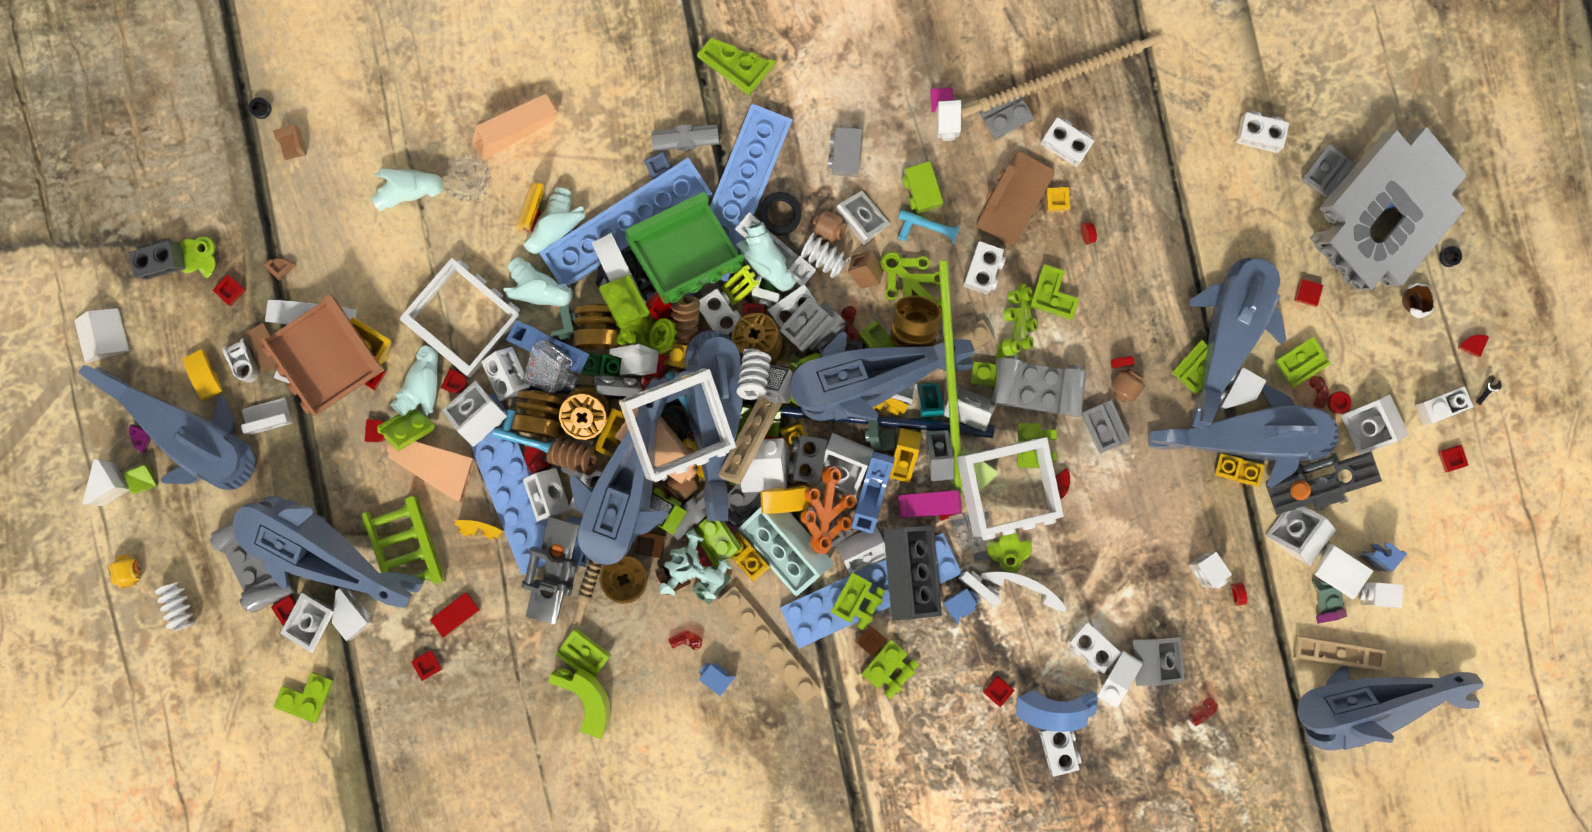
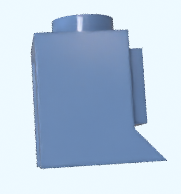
M964 588L943 602V605L955 623L959 625L960 616L964 618L976 610L975 606L978 605L977 602L980 600L973 590L968 591L967 588Z
M706 662L698 672L702 675L699 680L719 696L723 694L736 677V675L727 676L728 672L717 663L713 665Z

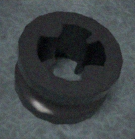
M257 97L251 100L249 111L256 118L265 119L271 114V105L264 98ZM258 104L265 106V109L262 108L264 110L262 113L255 110V108H258Z
M1449 246L1439 254V261L1445 267H1453L1462 260V252L1455 246ZM1454 253L1455 258L1448 260L1447 255Z

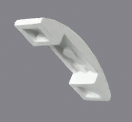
M749 212L735 230L746 240V237L749 236L746 228L760 221ZM768 230L773 243L786 258V267L796 283L800 286L805 285L816 269Z
M610 233L592 242L609 281L621 279L629 274L644 303H646L613 234Z
M268 300L265 322L288 325L318 304ZM341 307L350 320L352 317L356 318L357 310Z
M985 572L979 575L983 580L997 586H1002L1004 579L1043 594L1041 604L1060 612H1065L1066 610L1062 601L1052 591L1028 577L1008 572Z

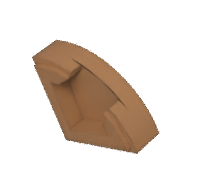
M282 258L270 259L263 263L279 281L296 266L291 261Z

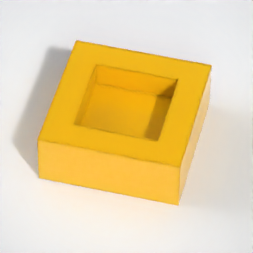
M1069 187L1046 189L1047 211L1070 210Z

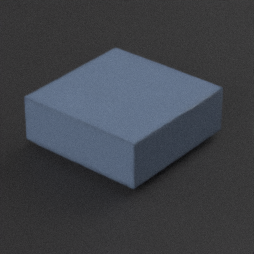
M664 151L644 160L652 179L657 178L672 168Z

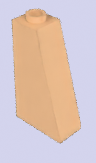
M544 94L477 125L472 143L482 161L553 122L557 114V106L552 99L548 98L547 94Z
M639 407L632 410L635 418L637 417ZM661 415L657 420L654 463L656 467L690 454V451ZM626 421L615 436L619 441H622L629 430ZM697 465L689 466V470L680 474L674 472L669 474V476L680 484L687 480L691 481L698 471L695 469Z
M414 442L399 452L390 443L388 444L387 452L390 459L452 499L459 502L464 501L476 459L419 442Z

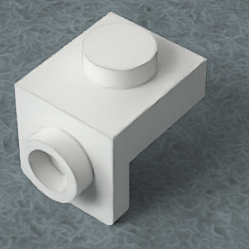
M758 275L757 279L754 280H759L760 284L751 291L752 298L760 300L759 304L772 307V305L779 302L780 294L761 289L760 285L763 278Z

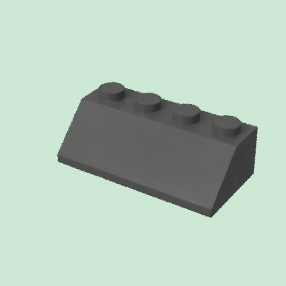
M933 525L883 530L892 621L942 616Z

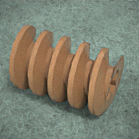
M685 294L671 306L673 310L671 322L676 324L675 330L678 332L675 335L677 342L673 343L688 345L698 335L700 301L692 295Z
M559 437L548 449L546 460L550 464L566 469L569 468V470L577 471L581 474L584 473L588 476L595 472L597 457L595 456V448L591 446L587 448V445H580L578 442L572 443L571 440Z

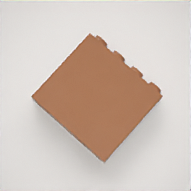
M331 294L322 298L323 302L267 339H260L264 344L261 347L268 358L273 357L277 363L274 365L277 372L282 377L285 375L290 382L287 384L290 391L294 395L298 394L302 402L300 405L307 414L311 413L314 416H317L384 371L344 310Z

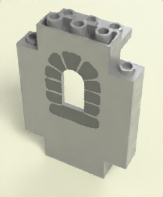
M1427 127L1412 130L1406 138L1398 130L1383 132L1321 205L1320 210L1333 225L1327 231L1314 232L1310 239L1315 244V248L1326 256L1329 264L1340 272L1343 280L1355 289L1372 290L1379 281L1388 287L1402 286L1465 210L1452 193L1467 174ZM1392 202L1403 215V218L1381 243H1376L1370 236V228Z

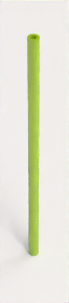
M948 260L939 261L951 447L954 457V487H962L957 456H961Z

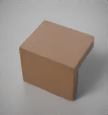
M291 125L273 130L275 139L281 145L285 160L307 155L301 131L297 126Z
M871 250L852 256L848 269L849 274L861 289L880 284L884 271L881 263Z

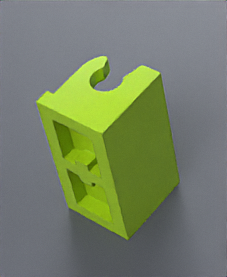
M875 320L858 334V337L866 344L868 349L894 347L890 341V336L878 320Z

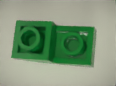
M586 352L589 356L580 374L622 377L619 375L622 358Z

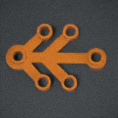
M826 466L822 469L821 480L826 484L823 506L819 500L820 492L818 489L807 488L804 493L805 499L810 502L815 512L803 511L801 521L806 524L812 534L810 546L818 554L827 553L831 548L832 539L842 530H849L852 526V520L849 517L841 516L838 518L837 524L829 529V523L845 508H852L856 502L853 495L844 494L841 496L840 501L832 507L835 484L841 479L840 470L834 466ZM816 515L818 516V518H819V520H820V526H819V528H818V526H817L816 523H815V521H816Z

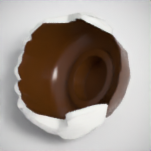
M1420 283L1410 284L1402 296L1403 307L1416 318H1423L1432 313L1435 301L1433 300L1434 296L1430 287Z

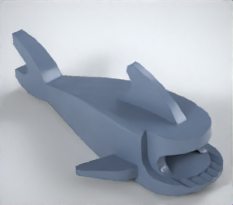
M1256 258L1239 260L1228 270L1222 284L1209 286L1189 301V306L1214 307L1208 336V350L1202 391L1197 399L1192 415L1191 426L1204 431L1207 425L1210 426L1220 404L1221 394L1250 354L1264 330L1268 331L1279 343L1283 344L1286 342L1282 314L1276 308L1280 295L1277 293L1280 286V275L1276 267L1267 260Z
M713 330L705 331L696 335L689 342L685 351V371L677 374L673 379L702 368L710 369L735 442L743 398L736 392L741 372L739 350L732 339L726 334ZM701 383L669 395L666 403L686 395L697 450L720 442ZM729 453L722 457L713 456L709 458L710 461L701 465L705 478L704 503L709 521H728L727 486L725 480L721 479L718 474Z
M841 332L824 349L821 358L808 361L797 368L791 378L790 392L793 400L801 407L803 413L813 420L826 421L835 419L837 421L847 417L877 420L878 413L873 407L900 393L937 368L946 371L944 342L928 347L869 348L845 352L847 334ZM953 340L955 371L972 369L973 362L970 356L975 354V349L971 340Z
M83 365L78 373L108 395L117 399L159 448L179 465L161 478L162 483L193 484L203 479L217 488L234 490L245 485L251 478L255 470L256 456L249 444L234 435L236 422L224 396L218 397L213 421L189 410L134 389L118 376L102 368L96 367L94 369L88 365Z
M653 378L646 390L671 380L667 378H662L661 380ZM669 395L640 406L635 418L652 468H654L657 420L665 407ZM629 430L602 472L593 491L577 476L570 478L575 505L583 514L578 530V543L582 552L596 563L609 565L619 562L629 552L636 536L648 533L669 516L667 510L648 511L653 481L645 478Z
M1265 384L1261 391L1270 408L1213 422L1210 426L1207 425L1204 431L1196 427L1191 429L1151 431L1148 433V447L1157 449L1192 448L1255 460L1275 461L1267 482V486L1272 488L1292 475L1297 470L1300 461H1315L1329 455L1337 445L1339 432L1335 420L1327 412L1318 408H1305L1304 405H1295L1288 395Z
M268 496L263 498L258 504L248 503L242 506L235 513L233 532L238 544L246 552L263 561L265 569L282 589H286L289 585L287 574L289 572L314 581L368 593L374 599L387 605L406 608L412 597L410 592H419L424 584V580L412 575L395 572L379 573L340 533L326 522L324 517L314 514L315 509L312 506H301L290 499L285 500L277 496Z
M1341 666L1327 680L1326 686L1312 689L1303 695L1299 701L1297 713L1299 720L1305 726L1306 739L1319 749L1328 751L1347 750L1362 747L1375 741L1391 743L1394 740L1392 733L1420 718L1445 701L1458 708H1479L1480 701L1471 693L1483 688L1484 683L1477 674L1470 672L1448 674L1441 678L1383 677L1349 680L1348 667Z

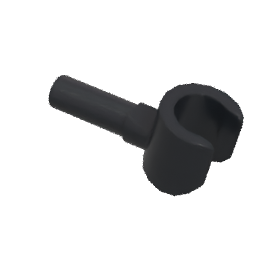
M1489 376L1486 381L1488 387L1476 403L1481 405L1492 391H1499L1502 387L1501 380L1496 385H1491L1495 380V376Z
M753 506L741 515L733 511L728 516V522L732 526L739 525L743 519L758 510L757 506Z

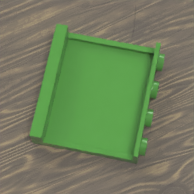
M705 191L625 230L626 241L664 305L669 302L675 303L683 295L689 292L695 293L703 285L709 282L715 283L723 275L729 272L735 273L743 266L744 255H739L708 205L709 198Z

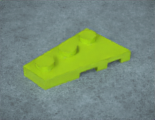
M710 38L697 54L700 60L748 96L752 94L776 65V61L772 59L766 60L758 57V54L741 51L736 46Z

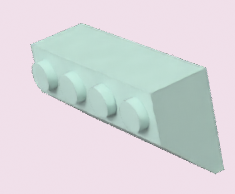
M760 507L737 529L796 597L834 564L826 553L818 554L811 548V536L790 512L763 514Z

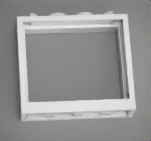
M451 258L399 319L466 376L471 378L482 366L481 361L494 352L510 333L515 321H520L522 317L518 314L520 309L511 301L509 304H506L501 299L503 295L494 287L491 290L484 285L487 281L476 273L473 276L467 270L470 267L460 259L456 262ZM456 271L511 316L470 366L414 320Z
M699 369L619 400L645 478L654 482L666 480L668 478L667 475L671 473L680 474L686 472L691 465L696 464L699 466L706 464L710 461L709 458L716 455L717 457L725 456L730 452L729 450L736 448L710 369ZM701 383L720 442L652 468L632 409Z
M1047 437L957 456L973 537H982V540L993 539L996 533L1002 532V535L1016 533V528L1022 527L1023 530L1036 528L1037 523L1043 522V525L1054 524L1057 518L1064 517ZM1036 449L1049 512L986 527L973 464Z

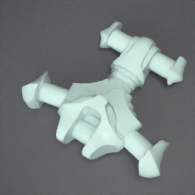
M694 529L689 530L686 533L689 539L688 546L671 550L670 556L673 557L672 560L664 563V568L670 573L671 579L667 584L661 583L659 585L660 594L675 596L673 589L679 582L683 584L688 579L698 577V579L702 580V583L709 584L707 590L702 592L705 598L715 600L717 596L714 594L717 588L723 585L725 581L724 574L727 568H732V565L724 559L718 560L719 566L717 570L712 569L710 566L702 567L698 555L699 551L696 550L697 543L702 542L704 538L696 534Z

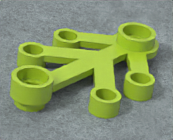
M887 252L881 258V267L887 272L885 298L889 301L897 299L898 290L895 288L897 274L903 280V297L912 296L913 290L918 296L929 298L942 308L941 300H935L919 284L933 283L936 286H940V282L938 283L934 279L936 275H939V272L934 274H909L903 267H917L919 270H926L930 264L929 259L926 256L902 258L896 252ZM893 259L896 265L890 267L887 263L888 260ZM925 260L927 262V265L925 267H921L919 265V261ZM893 290L896 296L893 298L889 297L888 291Z
M1026 283L1020 284L1018 287H1015V290L1008 291L1007 293L1008 302L1010 304L1017 303L1018 308L1010 307L1003 310L1005 321H1014L1011 337L1004 338L1002 342V349L1006 356L1017 355L1021 351V344L1023 349H1032L1034 347V339L1031 335L1028 336L1027 332L1037 331L1038 323L1035 318L1031 317L1029 304L1033 298V292ZM1020 332H1021V338H1022V339H1021V342H1020V340L1018 339Z

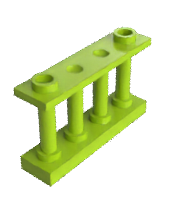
M417 496L405 498L406 504L403 508L372 518L371 513H362L361 525L364 532H368L381 573L390 572V569L421 558L422 560L425 559L427 568L424 572L412 576L424 581H432L433 584L445 582ZM405 516L411 517L413 523L411 529L379 539L376 526ZM412 537L418 538L420 544L418 550L386 560L383 551L384 547Z

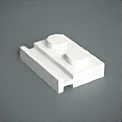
M965 571L959 576L958 579L992 607L996 608L1002 601L998 598L1000 593L989 585L986 588L980 583L983 579L974 571L971 573Z

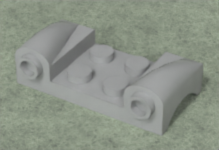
M1005 355V358L996 359V383L991 404L1072 417L1081 416L1087 371L1082 370V366L1069 365V368L1059 369L1028 364L1018 360V355Z
M233 522L211 533L210 543L216 551L219 550L225 553L244 591L241 593L242 598L239 601L245 611L249 610L250 613H257L270 604L297 592L289 575V585L286 589H282L265 569L263 561L246 552L238 544L233 532Z

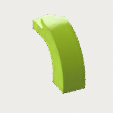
M581 668L574 675L567 669H555L550 674L548 683L574 692L583 702L585 714L579 732L601 739L606 733L610 719V703L605 689L592 674Z

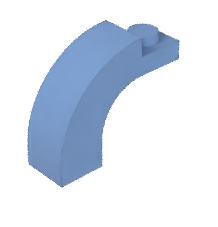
M517 320L506 339L540 358H543L548 342L553 347L547 361L579 375L589 356L588 353L558 341L534 327ZM558 354L565 357L562 366L556 363Z
M873 451L851 528L873 534L895 457Z
M1032 690L1018 697L1016 716L1029 725L1043 730L1055 732L1075 731L1087 727L1088 718L1096 714L1098 697L1096 693L1091 691L1075 700L1061 702L1048 699L1036 690Z

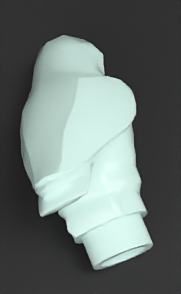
M381 167L379 172L374 175L386 179L387 182L383 187L378 188L377 193L371 196V199L379 211H383L386 208H394L401 202L414 201L425 195L433 197L444 191V185L441 177L436 174L412 169Z
M561 187L554 188L553 195L549 197L547 207L538 217L533 232L527 234L526 240L523 243L526 250L534 254L541 252L570 232L585 218V209L582 206L570 212L571 191Z
M759 222L748 226L746 229L749 236L746 237V240L736 244L738 252L744 255V260L762 278L768 280L782 292L790 290L796 281L786 267V258L773 243L772 237H770L768 230L765 229L764 223Z
M517 257L509 263L507 269L511 272V277L516 281L517 287H505L503 289L506 292L507 299L520 300L537 305L566 306L572 301L574 293L566 284L559 285L550 276L536 271L531 263L525 262L521 257Z
M423 345L416 354L417 360L408 371L403 386L396 392V399L391 403L392 408L402 416H405L409 410L416 409V406L420 403L421 412L426 417L428 414L433 413L437 392L438 352L432 346Z

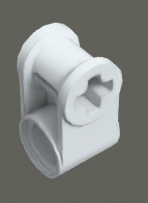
M241 338L240 342L229 347H222L223 354L236 378L246 383L254 382L258 378L259 370L245 338ZM249 366L248 375L242 376V370Z

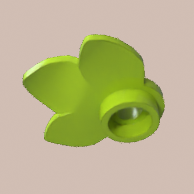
M206 236L198 237L196 240L190 238L183 240L180 243L185 269L182 272L191 273L199 269L205 278H209L216 267V260L213 256L216 249L215 243ZM202 244L205 245V251H204V252H203L202 249H201V245H202Z
M1013 533L1001 535L999 542L988 541L987 552L991 560L1000 563L1001 568L1005 572L1015 573L1020 570L1022 561L1031 555L1032 545L1030 540L1020 542L1017 534ZM1009 558L1015 559L1013 565L1007 564Z

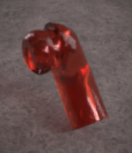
M847 306L842 310L841 317L849 323L844 332L853 340L859 334V331L853 325L857 312L853 306Z
M1313 376L1310 378L1309 385L1316 389L1317 395L1312 406L1324 409L1329 389L1323 377Z
M688 630L668 639L672 648L682 644L691 647L693 650H699L702 647L701 637Z
M1213 698L1205 699L1203 702L1204 708L1189 717V720L1195 727L1218 711V703H1215Z

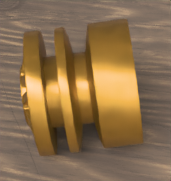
M912 295L899 299L895 304L890 331V341L893 346H935L941 319V308L939 305L923 296Z
M587 304L574 308L575 315L584 316L574 319L575 324L584 326V329L574 331V347L584 349H613L621 347L620 344L616 343L620 331L611 329V326H615L617 323L607 304Z
M752 313L737 321L733 328L732 341L739 350L741 360L745 349L754 348L771 356L769 365L775 366L777 361H780L784 355L785 344L772 318L763 313Z
M584 384L577 386L569 393L560 408L559 420L562 428L567 434L576 439L586 440L594 438L601 433L611 413L612 405L608 395L596 394L594 385ZM584 412H586V413L588 414L587 416H584V417H581V416H580V414H582V413H584Z
M518 391L517 397L527 400V402H516L515 406L525 410V413L513 416L511 429L534 435L558 438L561 423L552 420L551 416L559 415L560 410L553 408V405L562 406L565 400L551 393L541 391Z
M625 556L617 563L603 566L599 577L600 587L606 597L615 603H633L646 590V570L640 561L634 557ZM626 574L630 583L624 584L622 587L617 579L619 576L623 577Z

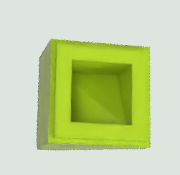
M142 465L124 472L131 494H139L158 486L150 465Z

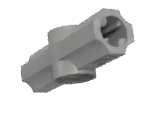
M687 124L676 126L674 129L651 131L653 151L671 149L690 151L699 146L719 144L717 124L696 127Z
M704 489L682 507L687 513L675 533L672 534L677 540H680L695 524L698 525L707 516L704 503Z

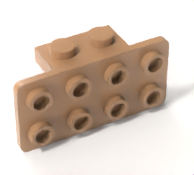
M1016 152L1007 169L1002 168L996 180L999 181L996 189L991 187L985 199L989 202L977 223V228L1009 246H1015L1053 178L1054 170L1022 152Z

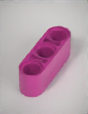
M961 491L898 495L900 518L962 513Z

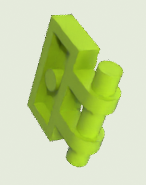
M852 572L830 612L851 623L854 616L859 617L860 620L856 627L864 631L867 624H871L873 620L872 615L877 606L882 604V597L886 591L877 587L874 594L868 592L872 583ZM865 597L870 602L865 611L862 612L858 608Z
M889 640L861 674L878 689L885 682L889 688L884 694L891 699L896 692L899 693L902 690L901 686L909 677H913L914 671L920 664L914 659L908 665L904 664L902 661L908 654L893 641ZM899 667L902 672L893 681L889 676Z

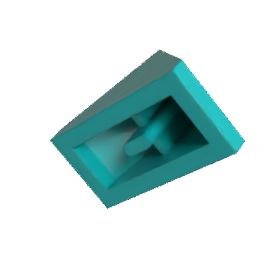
M939 382L917 383L920 418L943 416L944 405Z

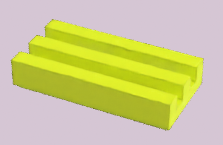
M749 265L742 267L721 287L733 306L738 304L760 284L759 280L755 281L753 279L755 274L753 272L749 273ZM744 275L745 279L733 290L729 291V288ZM747 283L750 284L735 298L733 297Z

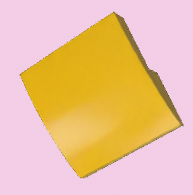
M530 184L516 229L524 231V228L531 230L545 190L543 184Z

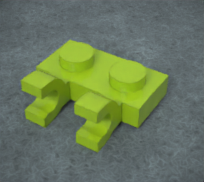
M644 316L640 320L622 327L616 343L625 346L627 341L630 344H640L651 348L649 334L652 326L657 321L649 316Z
M1018 423L1017 443L1047 437L1048 440L1057 439V430H1041V423ZM1036 449L1017 453V468H1040ZM1050 452L1052 462H1056V452Z

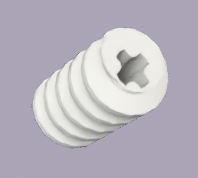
M813 232L803 246L801 257L805 258L809 255V263L817 260L816 268L824 265L823 272L827 273L831 270L830 277L834 278L842 272L851 257L849 256L843 260V251L836 255L837 247L829 250L830 242L821 245L822 237L820 236L814 240L815 232Z
M748 348L743 351L741 372L739 374L740 379L736 391L743 399L753 400L766 393L765 387L768 383L766 379L769 377L767 371L770 369L771 356L758 349Z
M180 582L165 585L155 590L156 595H163L157 602L165 604L160 608V611L168 612L163 616V620L171 621L165 627L166 629H173L172 632L196 624V622L188 621L193 616V613H185V610L191 606L190 604L182 603L188 596H180V593L185 590V587H177Z

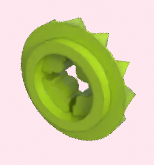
M666 318L655 322L649 334L651 349L659 351V354H667L668 350H673L672 344L677 342L675 340V335L678 333L675 330L676 324Z

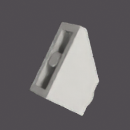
M961 100L938 102L935 111L937 138H942L943 141H953L956 137H959L961 132Z
M1123 651L1103 683L1097 697L1117 708L1134 681L1143 662Z

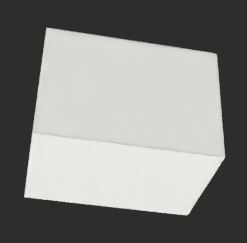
M863 191L841 202L836 208V213L844 218L845 224H847L848 228L864 246L890 225L889 221Z
M118 308L87 311L74 320L85 363L130 351Z
M956 386L959 422L985 432L997 404H991V399ZM947 402L946 409H945V412H944V416H947V417H949V404H948V402Z
M93 460L82 504L105 506L129 491L126 480L114 462Z
M1328 542L1322 553L1315 576L1351 599H1354L1373 570Z
M301 593L281 634L313 653L334 613V607Z

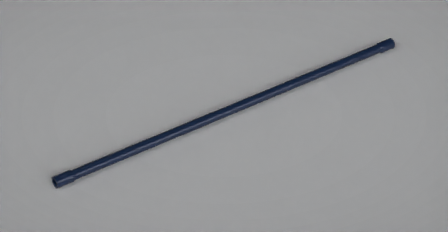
M529 378L530 388L527 391L535 390L546 393L569 394L573 389L582 384L574 386L570 383H556L549 380ZM608 395L610 399H619V400L628 397V396ZM678 398L666 403L669 405L682 406ZM743 401L742 405L754 406L756 402ZM781 405L780 407L781 416L811 419L803 413L800 406ZM879 414L877 418L879 426L927 431L948 430L950 433V422ZM847 417L837 420V422L868 425V419ZM959 423L960 434L993 438L995 425L988 424L984 432L967 424Z

